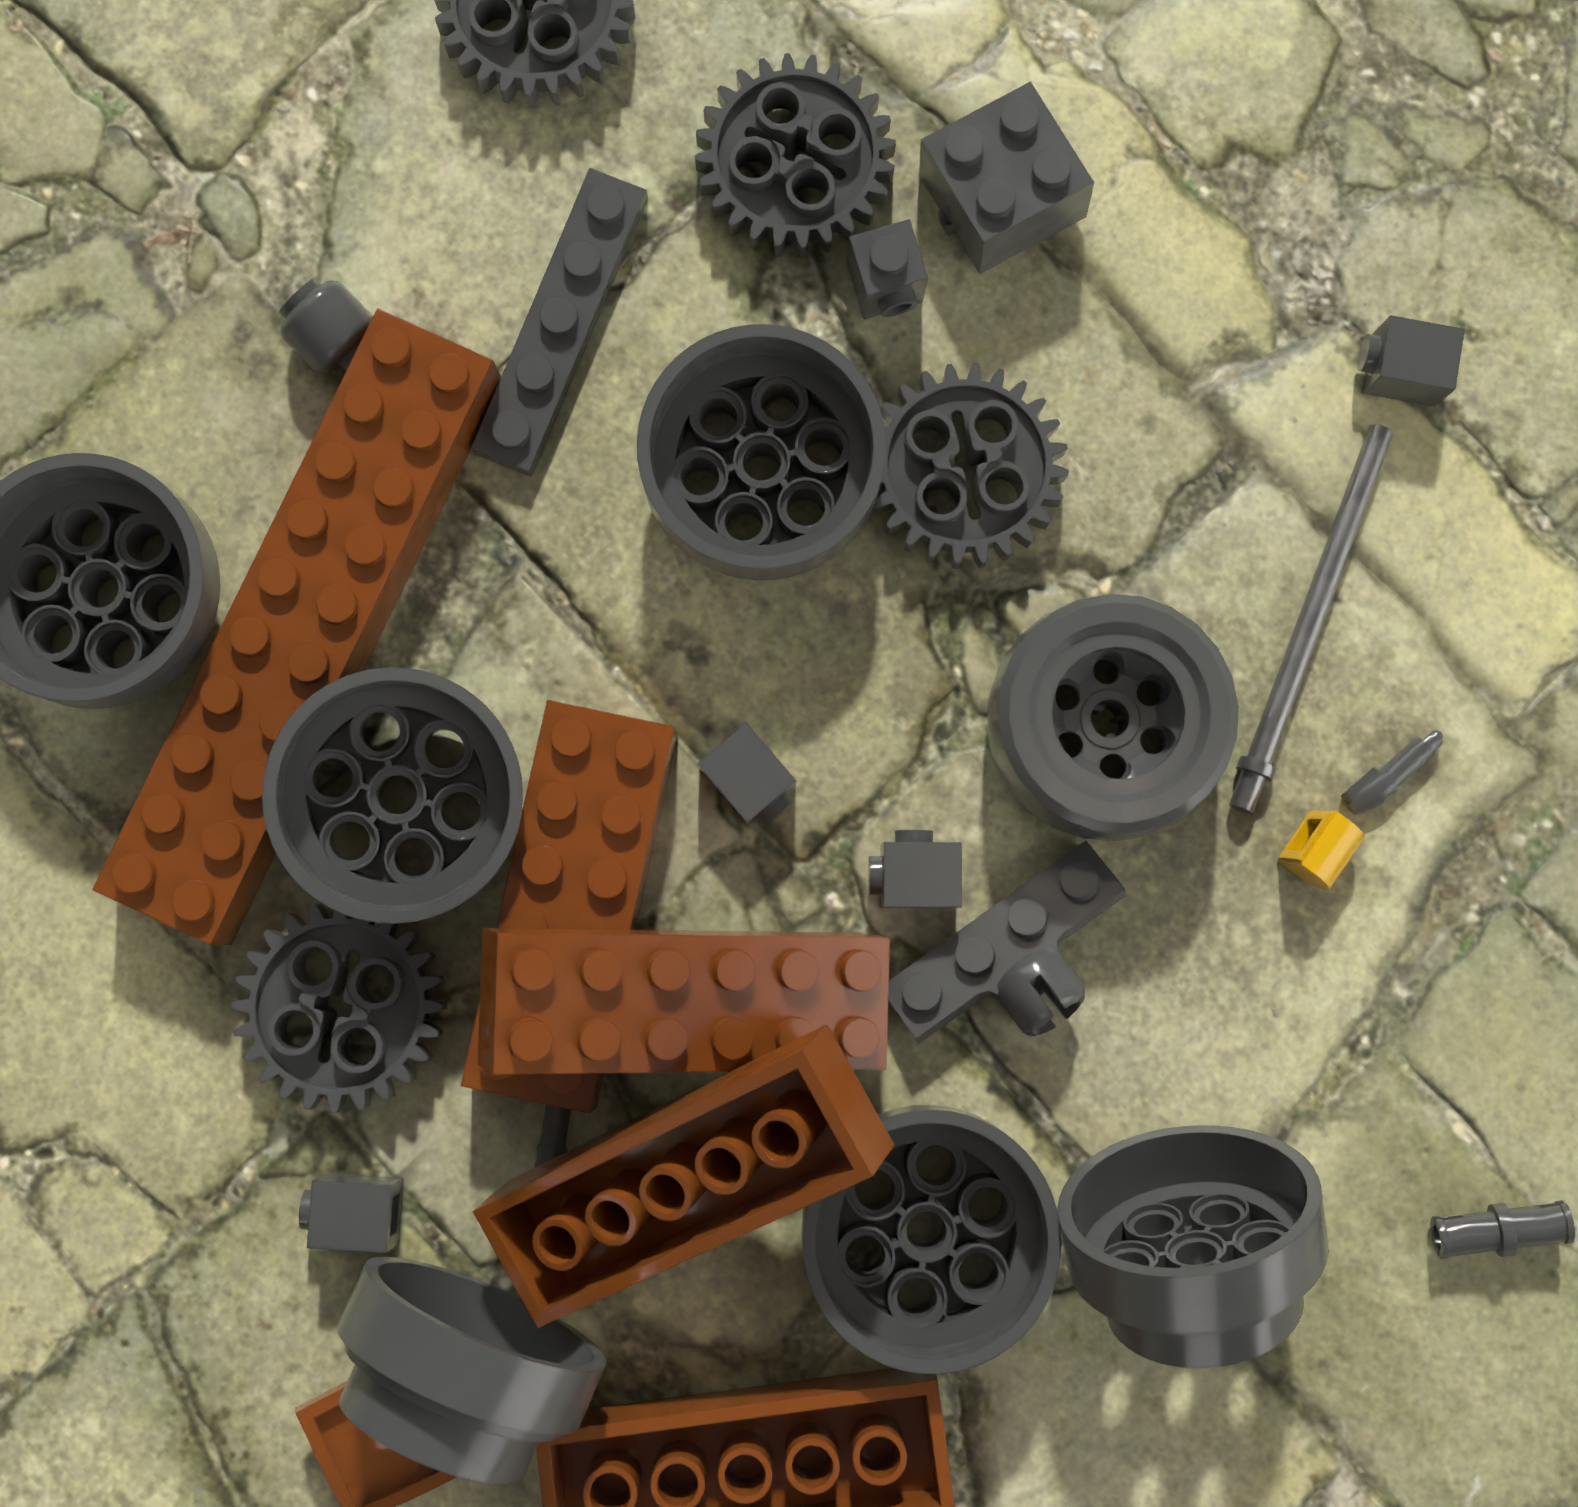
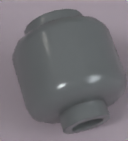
M316 278L304 284L279 310V313L285 318L280 329L283 340L312 370L322 374L331 372L338 366L345 372L347 371L373 318V315L342 283L330 280L321 284Z

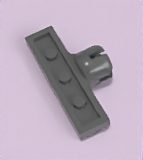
M1086 840L890 979L888 1003L918 1044L974 1004L988 997L999 1000L1021 1031L1026 1035L1037 1036L1046 1033L1056 1026L1051 1020L1054 1017L1053 1013L1040 995L1045 992L1065 1019H1068L1085 1000L1084 984L1060 954V945L1065 939L1126 897L1125 888Z

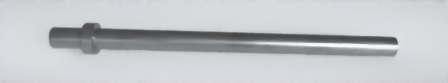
M1372 424L1368 428L1248 755L1240 756L1236 769L1241 773L1229 803L1230 807L1238 811L1253 814L1265 781H1272L1275 775L1276 767L1271 765L1393 436V431L1385 426Z

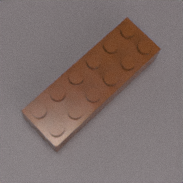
M552 700L546 701L496 928L636 930L678 737L674 726ZM479 1001L461 1081L462 1087L589 1114L597 1108L605 1073L492 1075L479 1066Z
M482 928L478 1065L492 1075L730 1072L828 1024L853 1070H886L890 937L862 932Z
M828 1024L508 1180L472 1212L537 1328L872 1177L895 1144Z
M895 1368L589 1408L577 1431L561 1435L553 1441L539 1442L536 1449L543 1507H955L938 1378L936 1374L912 1373Z

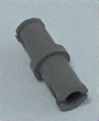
M1563 1200L1549 1204L1508 1208L1505 1203L1489 1204L1486 1212L1446 1217L1432 1216L1430 1222L1433 1245L1440 1259L1496 1251L1500 1257L1514 1256L1517 1253V1248L1556 1243L1569 1244L1573 1243L1575 1239L1573 1217L1569 1206Z

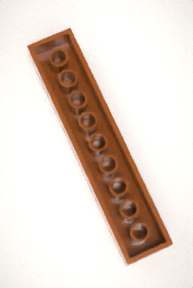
M377 308L95 882L93 891L209 945L233 944L276 854L266 829L262 802L263 777L271 748L289 717L310 696L342 677L365 670L471 450L501 376L492 359Z

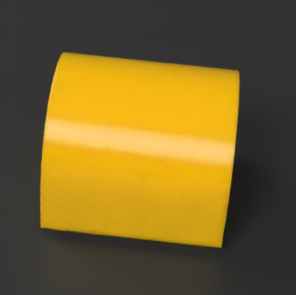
M1312 810L1308 812L1278 856L1279 860L1277 862L1304 881L1320 889L1329 890L1365 838V835L1354 823L1337 811Z

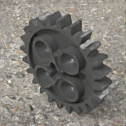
M434 0L438 11L442 12L435 17L441 36H447L443 43L449 58L459 57L457 64L461 75L467 78L478 72L477 82L480 91L484 94L499 83L503 101L507 104L511 102L518 90L524 91L530 108L535 107L539 92L544 91L548 92L555 106L560 105L561 88L569 86L579 98L583 97L584 91L581 79L586 75L602 84L605 78L600 62L605 61L614 65L621 63L619 48L615 43L626 44L631 42L630 25L626 22L634 20L636 16L633 0H545V2L539 0ZM525 10L531 11V14H530V16H531L530 22H528V18H527V15H526V11H525ZM506 19L509 21L508 25L502 30L494 32L484 29L485 25L491 20ZM528 34L529 40L525 51L522 54H516ZM560 36L568 39L567 43L561 48L546 49L542 47L543 42L551 37Z
M785 53L782 61V70L775 72L765 58L759 59L758 78L753 79L742 69L737 70L738 91L735 92L728 87L720 85L717 88L718 102L722 109L714 106H705L703 110L704 123L709 128L696 131L697 147L704 151L695 155L696 171L706 174L699 180L702 196L716 195L711 202V212L714 218L732 213L728 221V232L731 236L738 234L746 227L750 229V248L754 250L762 243L765 237L773 239L774 255L778 257L782 254L787 241L795 242L800 258L806 257L808 242L815 239L826 253L831 252L832 233L837 231L849 242V236L855 233L853 219L870 226L873 222L874 211L869 203L884 205L886 202L888 190L881 183L893 181L895 165L886 160L894 157L896 140L884 137L890 130V116H874L879 104L877 93L859 98L862 85L861 76L857 75L845 84L839 81L840 63L835 62L825 74L817 72L816 55L812 54L806 61L804 69H795L790 53ZM781 108L789 110L795 115L793 120L782 124L774 123L766 118L769 112ZM747 132H754L758 134L759 137H746L745 134ZM839 134L848 138L851 144L844 149L834 150L825 146L821 140L828 135ZM796 150L803 151L805 153V155L799 154L795 158L794 162L785 159V157L791 158L795 154ZM748 162H759L767 166L769 171L762 177L749 178L741 174L739 169ZM832 174H844L845 178L837 180L833 178ZM813 187L823 192L825 198L817 204L809 205L796 199L795 194L802 188Z
M973 363L967 379L959 380L953 365L947 364L943 382L939 384L936 383L927 371L921 373L919 381L920 393L917 394L905 384L899 387L898 398L903 406L902 408L886 402L882 405V417L890 427L884 426L886 433V457L879 490H883V493L877 497L872 511L873 513L892 511L893 515L886 524L885 532L891 534L905 528L909 532L904 545V550L907 552L913 549L920 541L928 544V563H932L937 558L941 549L949 551L953 569L958 568L964 553L969 552L972 553L978 568H984L988 558V549L991 548L995 550L1003 561H1006L1012 555L1010 539L1013 538L1020 545L1028 548L1034 540L1033 533L1028 524L1045 530L1052 519L1041 506L1058 507L1063 499V495L1058 490L1049 486L1063 483L1069 474L1068 469L1052 464L1053 461L1063 457L1068 449L1067 444L1049 442L1048 440L1057 431L1060 422L1058 419L1040 422L1038 416L1046 400L1040 398L1026 404L1022 400L1027 386V382L1024 380L1016 384L1010 391L1003 388V369L999 368L990 382L981 381L979 364ZM954 413L960 414L963 419L966 461L969 465H977L971 479L972 495L979 511V518L976 520L971 519L967 511V490L964 471L960 467H954L960 449L956 429L951 420V415ZM984 419L999 422L1004 427L1006 439L998 443L984 441L977 434L975 424ZM932 429L943 437L945 447L935 453H926L915 445L912 436L917 431ZM995 479H1003L1010 482L1016 490L1017 500L1010 504L994 502L987 494L986 484ZM933 489L945 490L953 496L956 509L948 514L931 512L924 503L923 495Z
M322 904L310 905L309 924H306L297 914L288 913L284 917L289 934L285 936L276 930L266 929L263 932V936L271 950L268 953L248 951L246 954L250 962L258 968L256 974L241 975L235 978V982L250 990L249 999L231 1003V1009L249 1013V1022L236 1028L233 1033L234 1036L239 1037L253 1036L256 1043L242 1058L244 1061L265 1059L268 1064L258 1078L261 1083L271 1081L279 1076L284 1079L280 1088L279 1098L283 1100L291 1098L300 1089H303V1105L306 1110L316 1108L323 1096L327 1095L330 1112H341L346 1105L348 1094H350L358 1110L368 1108L371 1103V1088L384 1100L394 1097L395 1090L391 1077L394 1076L406 1084L414 1082L417 1077L408 1062L411 1059L420 1062L431 1061L433 1055L421 1044L423 1037H439L444 1032L437 1025L428 1022L429 1013L447 1009V1003L430 999L429 990L445 982L444 977L425 976L423 968L435 958L434 952H423L414 955L411 949L417 942L420 933L417 930H411L397 937L394 934L398 923H379L376 925L375 922L353 919V917L333 910L332 919H330ZM317 948L324 950L330 956L332 962L331 973L322 984L311 981L305 970V962L308 955ZM357 950L360 954L359 962L350 976L348 985H346L349 971L348 958L351 951ZM378 965L388 968L393 974L395 981L391 996L382 1002L374 999L368 993L366 987L369 972ZM344 992L343 1001L353 1005L352 1013L349 1016L338 1017L336 1020L337 1011L328 1007V1000L330 996H339ZM296 1011L305 1013L313 1025V1035L304 1047L294 1044L287 1034V1022ZM332 1027H334L330 1049L331 1057L328 1062H323L320 1059V1053L330 1036ZM357 1028L369 1031L376 1043L375 1054L367 1064H361L354 1060L349 1053L348 1040Z

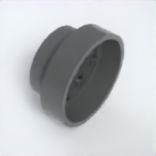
M752 324L732 327L713 333L689 346L675 357L655 381L645 401L638 425L637 461L640 477L649 506L663 531L676 546L698 563L719 573L741 579L776 580L792 577L810 571L836 556L857 536L866 523L876 502L885 466L886 433L878 401L862 373L845 355L826 341L804 331L781 325ZM773 398H786L796 406L797 411L789 419L778 421L769 418L762 409ZM714 412L728 413L736 421L733 429L723 435L710 434L701 425L704 419ZM825 441L833 444L838 449L840 457L833 464L821 466L810 461L805 452L812 444ZM756 456H768L774 459L780 467L777 474L768 480H756L750 477L744 468L748 461ZM707 470L713 473L719 481L710 493L695 495L687 491L683 486L685 479L694 471ZM800 500H810L819 505L823 516L813 525H799L788 515L790 506ZM741 514L752 515L760 521L762 529L756 537L750 540L735 539L726 530L732 518Z
M71 453L43 458L15 470L0 480V679L25 693L64 706L81 709H104L128 705L145 699L160 691L180 676L203 648L212 630L220 599V570L216 551L204 524L195 511L174 491L140 467L124 460L99 454ZM101 520L102 532L95 543L83 547L81 538L84 529L91 522ZM162 534L164 538L162 552L155 559L144 562L142 548L145 542L155 535ZM50 565H55L56 578L54 583L47 590L38 592L37 578L40 572ZM116 579L118 582L116 598L109 605L99 607L97 601L99 589L107 581ZM171 594H179L180 609L176 616L169 621L160 622L158 607L161 601ZM70 624L72 640L65 650L55 653L52 645L54 634L62 626ZM132 638L135 646L133 658L127 665L116 668L113 662L115 648L122 641Z
M376 668L342 677L326 685L304 701L289 717L280 730L266 763L262 789L263 814L270 841L279 860L290 876L313 898L339 913L359 920L391 924L409 923L429 919L461 905L481 890L497 873L507 858L519 829L523 805L522 775L516 752L507 732L489 708L471 692L444 677L430 672L411 668ZM377 714L391 715L397 721L400 729L399 739L396 744L385 751H375L370 748L363 736L366 722ZM442 730L456 733L461 738L464 747L460 761L449 768H439L433 765L426 755L428 739L434 733ZM331 759L344 761L350 767L353 776L349 790L339 797L325 794L317 783L319 768ZM392 776H404L415 785L417 791L416 802L405 813L391 812L381 802L380 789L383 783ZM466 792L477 799L481 812L478 821L472 827L455 829L445 821L442 808L445 800L451 794ZM344 822L359 823L369 834V848L360 858L351 859L344 857L335 848L334 834L337 828ZM410 838H418L430 845L433 850L434 861L428 871L413 875L405 872L399 866L397 850L403 841Z
M912 1105L880 1113L878 1116L895 1145L877 1170L884 1171L891 1177V1190L882 1201L869 1203L857 1196L855 1184L804 1207L801 1226L802 1252L810 1288L818 1306L835 1330L857 1350L881 1364L898 1370L921 1374H946L979 1366L996 1358L1018 1342L1034 1325L1052 1294L1058 1275L1062 1245L1059 1215L1053 1194L1044 1175L1028 1153L1005 1132L977 1115L961 1109L939 1105ZM932 1145H940L947 1148L951 1155L949 1170L937 1179L924 1178L917 1172L916 1167L919 1154L925 1148ZM983 1187L998 1189L1002 1202L995 1216L986 1220H979L970 1216L968 1203L976 1190ZM924 1211L936 1213L941 1217L942 1228L935 1240L930 1243L920 1244L912 1241L907 1236V1226L914 1215ZM870 1236L881 1243L882 1253L874 1265L866 1268L856 1267L845 1257L848 1245L857 1237ZM975 1253H982L991 1257L993 1267L987 1280L977 1285H970L959 1279V1268L966 1257ZM912 1278L925 1279L933 1286L929 1302L917 1309L906 1308L897 1300L898 1291L902 1284Z
M1214 1125L1181 1126L1155 1130L1122 1140L1096 1153L1077 1168L1064 1185L1058 1202V1218L1068 1273L1076 1291L1090 1306L1107 1316L1113 1334L1124 1346L1146 1359L1169 1366L1213 1368L1233 1365L1258 1357L1279 1345L1298 1325L1303 1314L1304 1295L1318 1281L1328 1259V1235L1322 1188L1314 1167L1300 1152L1288 1144L1268 1135L1247 1129Z
M374 1257L365 1262L337 1327L338 1334L345 1344V1352L355 1364L339 1399L340 1408L345 1416L369 1437L402 1456L456 1477L489 1484H513L521 1481L525 1477L539 1442L553 1441L561 1435L571 1434L578 1430L607 1362L602 1351L590 1339L561 1319L537 1328L521 1298L480 1280L442 1267L397 1257Z

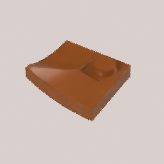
M347 1381L295 1407L297 1418L340 1507H396L457 1478L402 1456L357 1428L345 1416L339 1405V1399Z

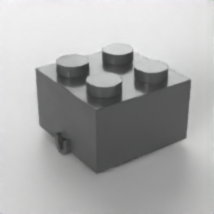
M1031 81L921 139L919 176L940 209L938 211V218L943 230L948 236L955 233L979 274L1087 217L1094 181ZM948 218L950 219V221H951V223H952L951 225H949V223H948V221H947Z

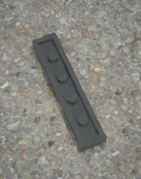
M589 168L471 447L475 455L528 476H533L648 201L646 189Z

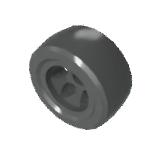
M1107 594L1075 600L1041 617L1017 638L1000 663L988 697L986 729L992 759L1005 786L1028 812L1050 827L1082 839L1122 841L1149 836L1179 822L1208 797L1229 764L1237 740L1239 705L1232 674L1219 648L1198 624L1171 606L1142 596ZM1107 660L1115 665L1117 677L1113 683L1103 684L1095 679L1093 669L1096 662ZM1147 681L1154 683L1158 687L1160 699L1156 705L1147 706L1138 700L1136 692L1140 683ZM1068 686L1076 692L1078 699L1073 709L1067 711L1058 707L1055 700L1057 687ZM1104 708L1111 711L1115 718L1110 723H1118L1117 734L1108 733L1101 736L1095 731L1094 725H1092L1091 715L1099 714ZM1145 730H1156L1162 735L1164 743L1159 753L1150 754L1142 749L1140 737ZM1065 733L1073 735L1076 743L1081 747L1080 753L1076 757L1071 758L1065 752L1058 739L1060 735ZM1105 756H1117L1122 761L1124 770L1123 775L1119 779L1109 778L1100 770V762Z

